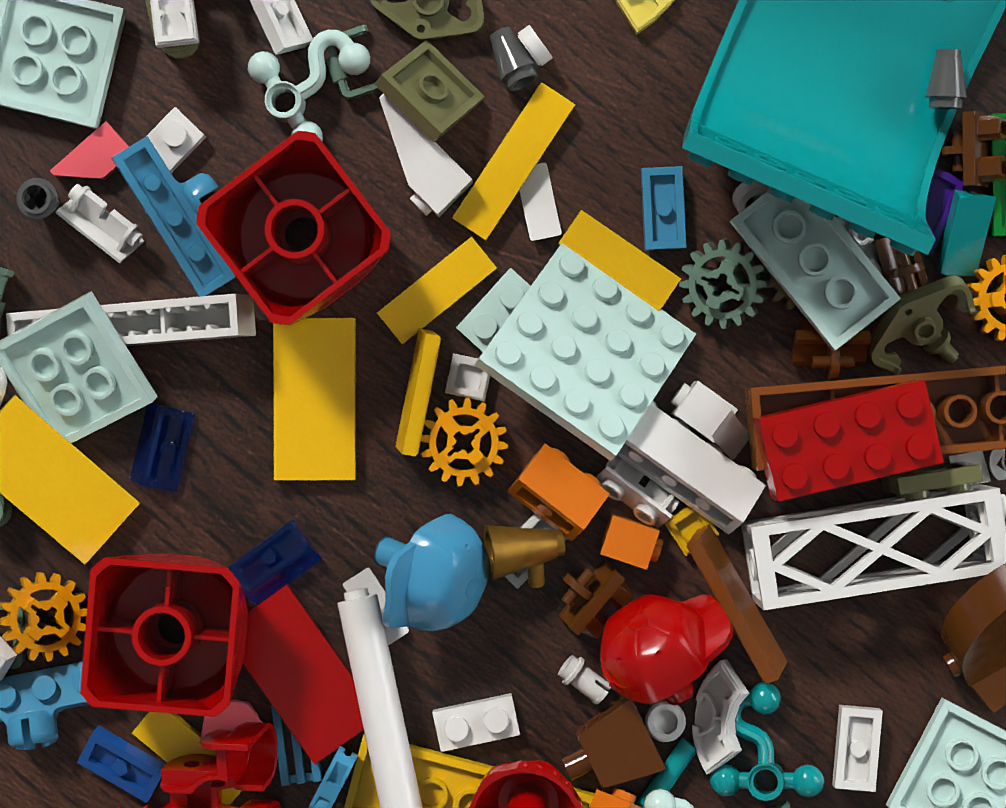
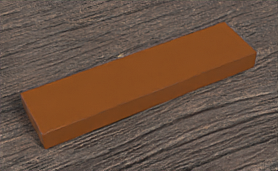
M708 524L697 529L687 543L689 552L718 603L726 612L735 633L763 682L768 684L778 680L788 662L711 525Z

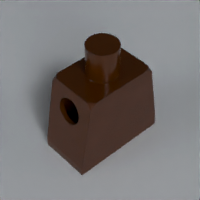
M624 696L576 730V734L582 749L562 758L572 781L594 771L602 788L641 778L666 769L633 700H629Z

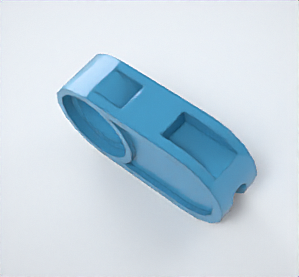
M339 746L308 808H332L358 757L357 754L352 753L351 756H346L344 754L345 748Z

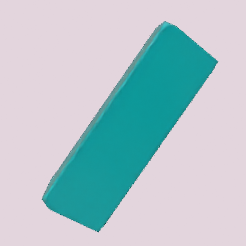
M955 190L935 267L939 274L975 276L974 271L979 267L996 197Z

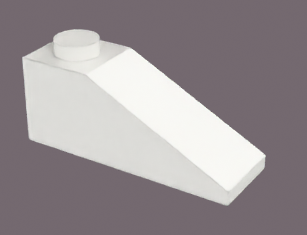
M383 93L379 99L410 190L414 193L410 200L426 216L432 211L439 218L473 184V180L436 142H433Z

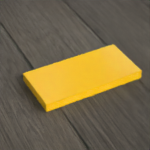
M304 318L291 325L273 323L274 480H356V318Z
M16 395L0 410V493L83 564H86L140 503Z

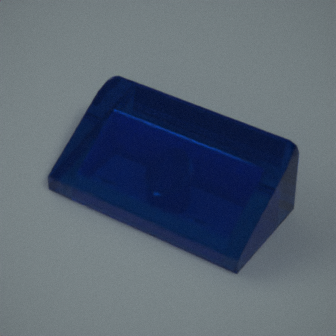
M156 403L147 405L130 475L131 481L139 485L177 492L195 417L194 412Z
M292 519L228 568L240 582L245 596L254 604L259 605L321 560V556L296 521Z

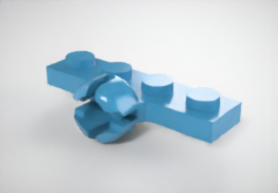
M148 136L111 157L198 297L208 295L235 278L232 270L196 224L198 207L201 204L199 199L219 187L212 177L208 174L200 173L186 182L179 183L170 173Z
M83 662L7 676L0 681V722H4L7 726L8 744L11 747L19 750H32L36 748V743H42V748L55 743L58 739L57 717L59 712L64 709L89 705L80 693Z

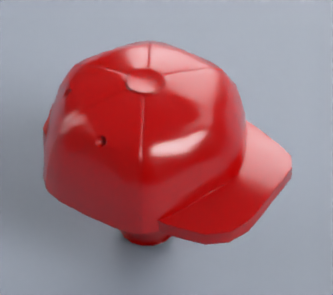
M653 594L641 596L613 613L606 621L600 647V661L604 678L608 681L609 687H612L615 692L629 700L653 704L665 699L671 705H681L691 699L694 694L695 686L692 682L705 672L710 661L728 647L733 637V626L726 612L711 595H700L682 602Z
M526 760L501 763L492 767L483 777L469 808H584L572 783L556 767L545 761Z

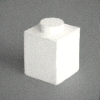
M694 381L691 386L684 383L670 402L676 406L671 415L686 423L692 430L712 443H715L712 434L729 411L732 409L734 415L738 411L737 408L699 381Z

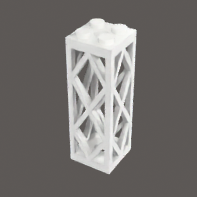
M975 484L971 485V491L955 494H946V491H931L929 498L905 501V498L893 497L744 521L741 524L752 599L763 610H770L987 575L1006 563V496L1000 493V488ZM964 504L966 517L946 510L944 507ZM915 512L899 527H897L893 532H891L886 538H884L880 543H877V541L882 536H884L889 530H891L895 525H897L908 514ZM928 515L961 527L922 561L891 548ZM890 516L866 537L836 526L837 524ZM823 530L857 544L819 577L785 564ZM786 533L772 546L770 545L769 535ZM969 535L970 540L947 560L939 561ZM867 549H871L840 577L834 578ZM882 554L910 565L860 574ZM775 572L801 583L777 587Z

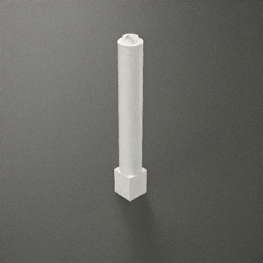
M368 588L345 592V601L338 602L337 604L380 808H423L378 595H369Z

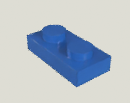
M99 725L91 734L77 761L78 764L145 803H148L162 779L161 769L166 765Z

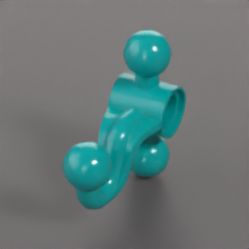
M765 682L756 684L751 690H748L749 694L739 705L735 718V728L737 736L757 746L758 764L750 772H739L734 766L724 764L710 775L712 789L720 796L725 797L734 795L739 789H748L754 797L763 801L773 800L780 795L783 789H794L796 793L803 797L816 796L824 786V777L821 771L813 765L806 764L798 767L794 773L784 772L782 767L774 762V747L768 734L759 727L743 721L741 718V711L745 707L751 706L754 711L766 715L776 711L780 705L781 696L776 686L771 683L766 684ZM760 770H770L776 775L778 780L776 789L767 792L758 787L756 784V774Z

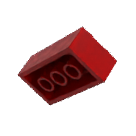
M925 380L907 381L752 418L771 499L778 502L944 463Z

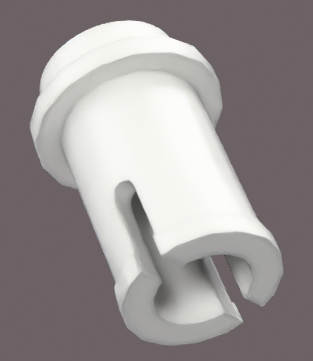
M571 655L558 672V675L563 678L562 683L564 685L570 683L591 699L594 704H599L608 694L605 689L609 690L611 688L608 681L584 664V658L579 657L577 659Z

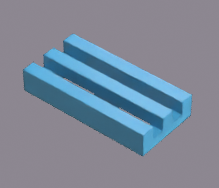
M271 705L273 724L278 741V764L281 786L290 785V783L302 784L306 783V781H322L321 761L314 765L311 760L312 772H305L302 746L292 732L291 738L296 774H290L283 719L273 705Z

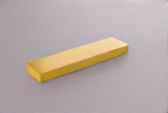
M541 82L452 219L487 241L570 115L575 104Z

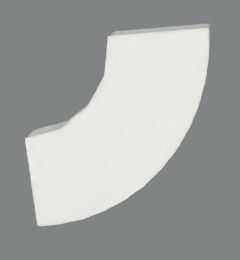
M727 659L720 660L710 670L703 680L695 699L697 706L695 725H692V734L697 756L706 774H710L723 766L742 751L736 737L735 718L739 705L749 692Z

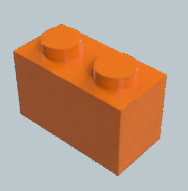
M546 443L533 456L507 491L554 529L562 531L563 536L570 541H573L586 528L610 494L601 487L602 484L596 477L580 471L570 463L565 453L556 448L549 447Z

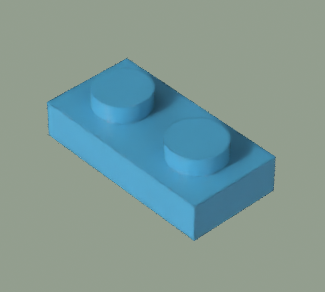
M683 167L641 168L644 251L685 249Z

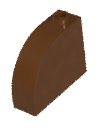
M1006 563L974 584L955 603L942 625L941 638L947 653L942 656V659L954 678L961 675L968 687L1006 666Z

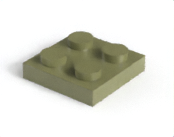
M428 40L424 41L384 72L375 83V86L433 142L438 140L476 108L485 97Z
M966 462L919 468L881 477L883 490L895 493L897 498H905V501L929 498V490L936 489L937 492L946 491V494L971 491L970 483L983 481L981 465Z

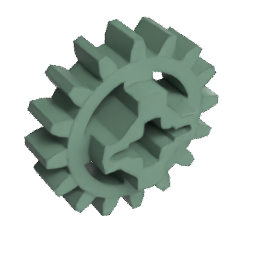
M721 239L718 249L712 241L703 244L705 255L698 250L692 252L690 256L695 264H687L682 267V270L689 275V279L679 282V287L688 288L690 292L689 295L682 299L683 303L694 302L696 307L691 315L695 317L701 313L706 314L705 325L709 326L719 319L721 329H725L730 326L731 318H733L737 326L746 323L744 312L751 317L756 316L759 310L754 303H764L768 299L765 294L760 292L761 288L770 285V280L760 277V273L766 267L764 264L756 266L754 260L757 256L753 251L747 254L743 253L745 242L739 241L733 248H730L729 240ZM715 257H725V260L721 262L720 267L717 269L705 266ZM742 267L746 269L750 282L746 281ZM727 275V283L732 286V289L723 292V284L718 281V278ZM700 285L703 286L706 292V295L708 297L707 300L704 298L702 294ZM731 298L744 301L737 309L724 310Z

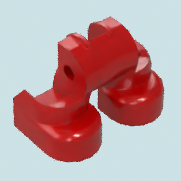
M244 722L237 725L233 730L217 729L206 734L199 743L203 749L215 750L216 756L190 754L172 759L161 769L162 781L160 787L163 792L170 793V803L165 805L164 808H237L222 803L221 790L235 788L241 791H264L274 777L278 758V741L274 726L271 723ZM249 799L239 808L282 807L276 800Z

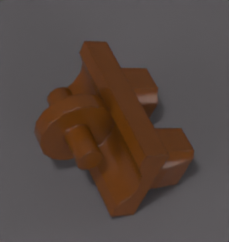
M978 111L962 112L963 131H952V146L942 147L940 156L952 158V172H963V186L975 187L976 189L990 188V183L1006 179V156H989V142L1006 140V118L989 116Z
M887 237L872 241L882 276L898 296L929 284L924 262L919 251L916 250L914 256L902 253L889 245L891 240Z
M801 319L798 330L795 332L791 355L792 366L826 368L828 380H838L840 368L866 366L867 350L871 343L870 330L859 331L837 350L832 351L807 319Z
M604 560L594 573L586 568L578 579L568 572L562 578L570 588L561 598L567 605L558 616L578 636L583 632L598 639L604 632L607 621L598 613L607 601L620 609L633 597V593L624 583L625 578Z

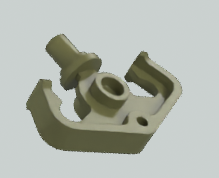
M370 0L377 11L418 41L474 35L481 31L484 26L485 18L482 0H467L466 5L471 10V16L466 21H460L448 13L449 0H407L406 2L390 3L387 0Z
M948 276L899 295L901 299L886 311L871 335V343L868 346L867 352L873 363L899 375L902 370L900 367V357L896 352L886 353L884 348L889 342L904 337L913 345H922L923 350L927 354H938L946 364L954 363L958 359L959 353L950 344V332L943 328V319L938 313L937 308L946 296L953 294L957 296L955 306L961 312L968 311L970 315L977 313L972 293L964 280L959 276Z

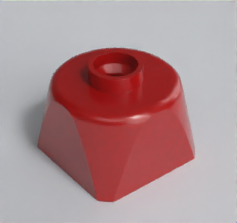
M296 131L200 204L196 220L197 226L270 322L280 325L294 324L329 306L354 288L386 254L389 249L391 234L390 230L316 133L307 131ZM299 218L313 220L318 225L315 241L309 248L300 252H294L286 242L288 226Z
M161 553L106 557L90 569L80 689L84 699L92 707L208 717H216L230 705L243 663L247 642L248 607L242 586L236 576L227 567L218 562L200 556ZM163 613L174 616L182 624L185 633L183 643H171L162 637L158 624Z

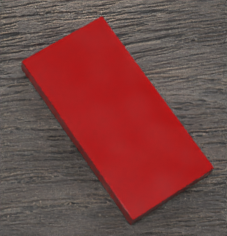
M289 584L248 612V632L243 664L315 765L339 748V746L364 730L353 675Z

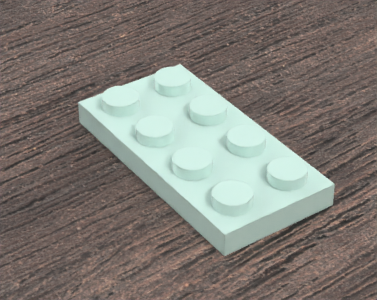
M767 191L734 217L730 223L831 350L835 351L901 298L835 216L833 220H827L809 211L810 204L794 198L793 202L789 203L774 197Z

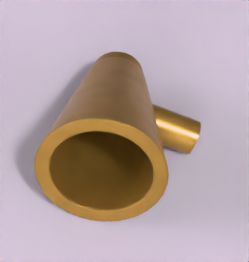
M485 525L484 546L490 560L489 574L492 580L528 568L529 586L533 588L542 587L545 585L544 562L556 559L557 556L565 555V541L562 531L554 532L547 529Z

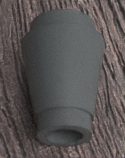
M504 27L490 35L489 38L492 43L501 83L507 84L510 91H517L534 83L539 77L536 72L538 64L516 34H514L512 28Z
M936 50V58H934L925 98H929V108L962 109L963 99H967L961 50Z
M29 179L18 189L16 196L18 208L29 218L42 219L56 213L60 208V199L56 189L45 179ZM47 195V197L45 198L46 203L43 207H41L40 201L42 197Z

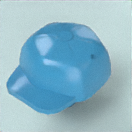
M445 514L418 529L407 544L393 539L390 535L380 540L375 548L374 562L378 566L387 567L385 575V606L382 617L383 625L389 628L409 626L419 630L436 631L452 627L473 613L485 590L491 566L484 544L470 525L453 514Z

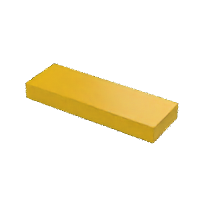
M583 210L579 212L558 243V245L562 243L657 311H660L681 280L680 277Z
M470 237L378 311L377 314L403 345L418 333L419 328H425L492 274L497 267L476 241Z
M420 328L418 330L395 445L401 454L416 456L419 452L441 343L440 336L431 330Z
M149 712L132 732L134 736L167 763L172 759L190 754L216 756L215 750L203 749L199 743L202 739L201 733L178 714ZM235 788L221 790L222 803L230 805L241 790H236Z

